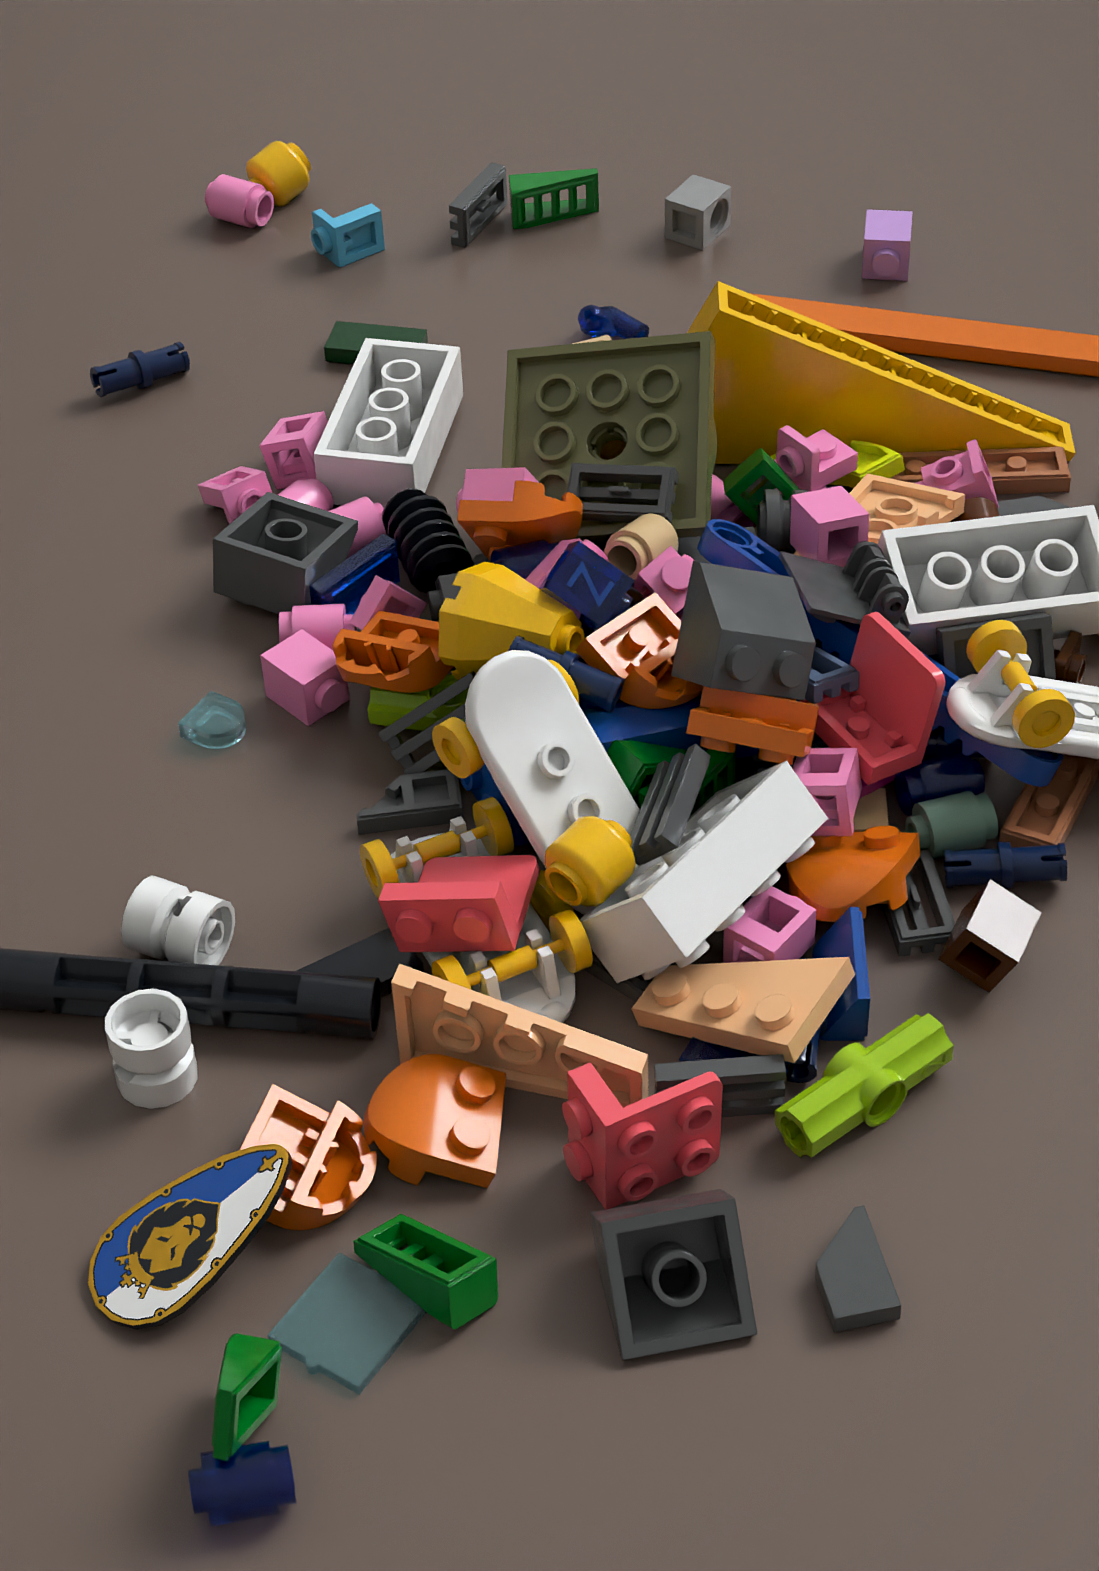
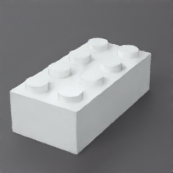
M365 338L314 452L316 479L329 489L335 505L342 506L366 496L373 503L379 502L385 508L391 498L408 488L418 489L425 493L463 397L460 347Z
M1094 505L882 530L878 545L883 551L885 560L890 563L898 576L900 584L905 588L909 596L906 610L902 614V618L911 633L909 637H905L926 655L938 654L936 628L1039 612L1051 615L1053 639L1067 638L1071 630L1082 633V636L1099 634V519Z
M784 761L717 791L689 817L678 848L646 864L637 866L634 869L633 875L604 903L594 906L580 919L588 936L591 949L616 983L639 975L644 980H649L660 974L674 962H676L679 968H682L697 960L709 949L710 945L705 939L714 930L719 932L735 923L745 913L746 910L742 903L749 896L755 897L773 886L781 877L777 869L784 862L789 863L799 858L815 844L811 835L828 817L790 764Z

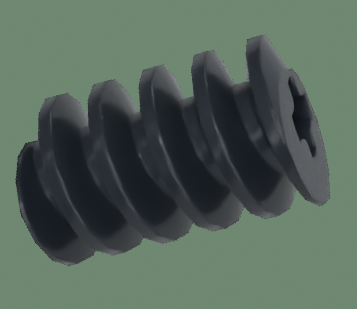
M408 488L397 493L387 502L382 511L385 532L395 549L398 559L401 561L404 571L407 573L410 583L418 591L428 594V591L436 590L435 581L438 576L455 574L474 565L471 554L466 549L463 539L460 538L459 532L454 526L451 516L447 513L444 503L437 497L428 496L418 489Z

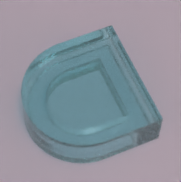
M210 691L178 722L181 738L212 749H221L234 745L246 733L245 714L241 704L213 691Z

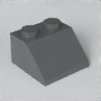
M267 492L213 538V592L235 599L241 604L253 605L277 614L292 611L293 606L324 605L332 597L358 531V521Z
M693 561L671 676L709 688L805 700L816 642L793 577Z
M722 1189L590 1212L600 1279L619 1352L623 1360L758 1335L734 1197Z

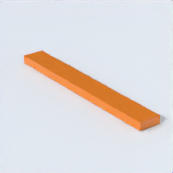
M749 293L893 352L1099 377L1098 335Z

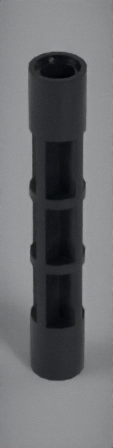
M0 948V1009L40 1013L50 1010L53 1014L106 1017L110 1007L122 996L137 990L159 989L168 991L180 998L187 1010L189 1024L289 1031L305 1034L308 1031H316L318 1035L373 1039L377 1034L380 1021L382 996L379 977Z

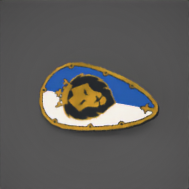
M268 1144L248 1147L223 1155L156 1190L120 1215L100 1237L90 1259L88 1286L95 1305L115 1324L137 1330L162 1326L184 1313L217 1282L269 1218L284 1191L292 1169L290 1153L281 1145Z

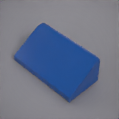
M849 907L818 940L812 951L813 959L849 957L855 972V976L828 1014L827 1031L820 1037L824 1041L864 1040L865 1036L868 1035L870 990L862 911H859V907Z

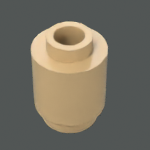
M653 513L641 515L610 536L604 549V553L609 560L606 567L618 580L635 583L638 573L668 547L672 546L676 552L678 551L679 543L674 527L660 515Z

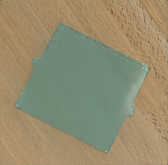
M339 1252L267 1336L268 1339L280 1341L283 1352L306 1364L309 1374L315 1375L320 1372L360 1395L427 1312L380 1273Z

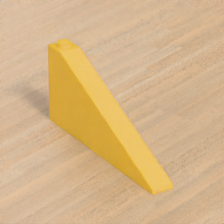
M717 281L687 333L711 331L715 339L713 411L717 431V456L715 464H742L759 448H762L769 456L776 454L778 429L786 425L806 438L824 429L849 447H851L850 443L852 440L882 445L897 453L968 450L966 443L976 439L980 450L1063 447L1067 461H1071L1076 454L1069 423L720 281Z

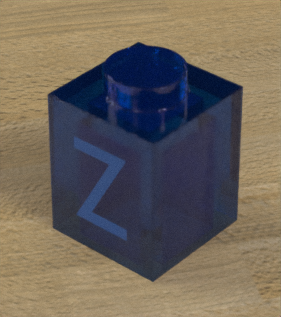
M576 541L568 544L539 589L571 609L579 620L593 629L601 628L606 622L612 621L627 610L632 597L626 592L635 580L582 542Z

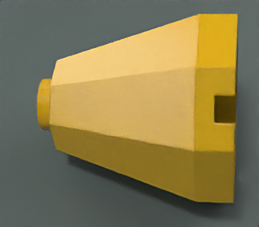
M482 562L459 571L452 584L461 587L456 599L445 598L439 610L438 656L445 665L456 668V670L451 671L456 680H460L472 671L477 673L491 658L508 652L516 636L524 637L527 641L562 655L567 650L578 654L575 650L584 640L581 622L571 609L504 565Z

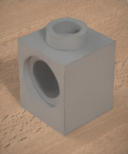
M692 174L665 198V238L704 250L731 225V186Z

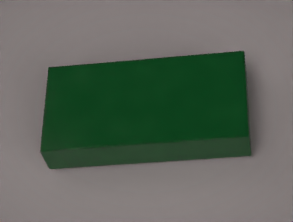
M336 321L324 346L325 361L354 364L365 338L428 344L427 329Z

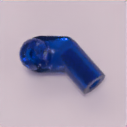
M587 305L578 314V323L580 324L581 331L592 338L609 335L610 337L630 339L648 337L649 327L646 324L613 306L598 307L596 305Z

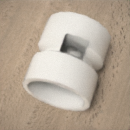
M152 875L143 879L128 900L122 920V941L128 949L162 960L167 957L169 962L219 965L229 949L234 934L235 909L229 901L199 891L190 893L186 886Z
M159 989L137 990L122 996L110 1007L105 1017V1033L109 1051L113 1057V1069L119 1091L123 1098L133 1105L148 1109L167 1107L181 1101L192 1091L198 1079L196 1057L193 1044L191 1043V1031L184 1004L180 998L172 993Z

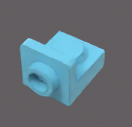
M372 203L332 218L322 209L312 212L314 229L311 230V240L313 246L320 255L327 257L339 268L385 250L381 210Z

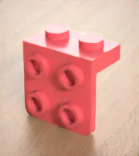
M873 612L862 618L850 666L859 671V688L852 692L841 688V695L834 698L823 694V701L816 703L819 705V711L814 731L830 748H857L861 779L867 785L922 763L946 683L944 674L879 612ZM805 699V700H800V702H803V703H811V702L807 701L806 699Z
M532 855L436 857L425 863L418 882L384 883L378 902L399 952L515 951L540 868L537 859Z
M591 1062L567 1072L568 1101L562 1104L563 1116L568 1126V1143L563 1146L564 1158L572 1176L579 1182L582 1180L587 1182L605 1210L627 1201L641 1200L654 1189L683 1176H696L704 1172L718 1159L720 1155L723 1084L714 1072H706L625 1107L621 1106Z

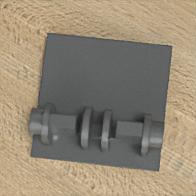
M867 541L857 543L845 567L780 551L779 558L789 577H793L798 593L810 615L827 623H835L837 620L860 626L863 616L879 612L900 633L909 637L911 631L902 618V614L906 610L909 596L905 588L900 584L892 566L885 560L879 545Z

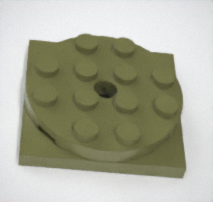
M711 331L508 350L502 468L526 467L535 479L544 485L545 496L561 500L562 496L567 493L572 463L675 467L679 474L678 485H674L676 498L675 504H671L670 509L673 514L671 525L674 527L678 538L702 536L708 521L711 520L712 473L717 456V431L713 418L715 339ZM622 440L626 443V447L617 457L609 460L600 458L601 449L609 441ZM581 481V486L608 488L609 486H623L630 489L660 490L661 484ZM582 501V502H586V503H609V504H632V505H654V506H657V504H649V503ZM582 521L575 539L589 540L601 550H604L610 536L629 523Z

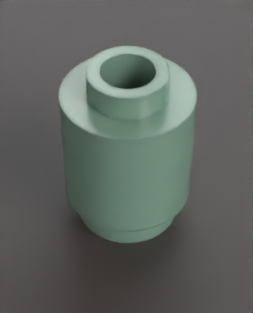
M965 791L914 804L912 816L907 817L905 828L906 833H919L920 850L929 849L932 858L938 859L944 857V850L962 851L984 847L987 840L996 838L998 834V821L995 808L988 795L985 793L974 795L971 791Z

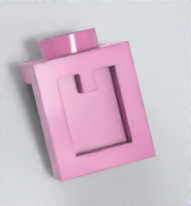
M788 425L778 429L776 462L792 481L803 489L808 490V492L818 490L857 470L858 452L826 430L822 429L806 438Z
M244 466L237 467L198 484L204 504L223 508L229 524L267 492L272 493L265 471Z
M376 575L367 592L361 598L360 604L350 623L362 630L378 611L419 618L427 603L398 585Z

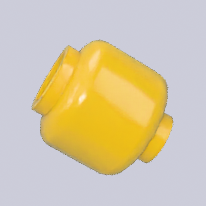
M281 141L271 142L247 162L246 173L248 181L261 184L266 191L271 192L275 206L286 205L309 186L311 164L304 152L292 142L288 144Z
M582 816L578 818L545 851V879L550 889L558 898L572 906H579L580 904L583 906H599L604 903L634 873L635 857L631 848L632 839L623 826L613 820L605 821L596 816Z

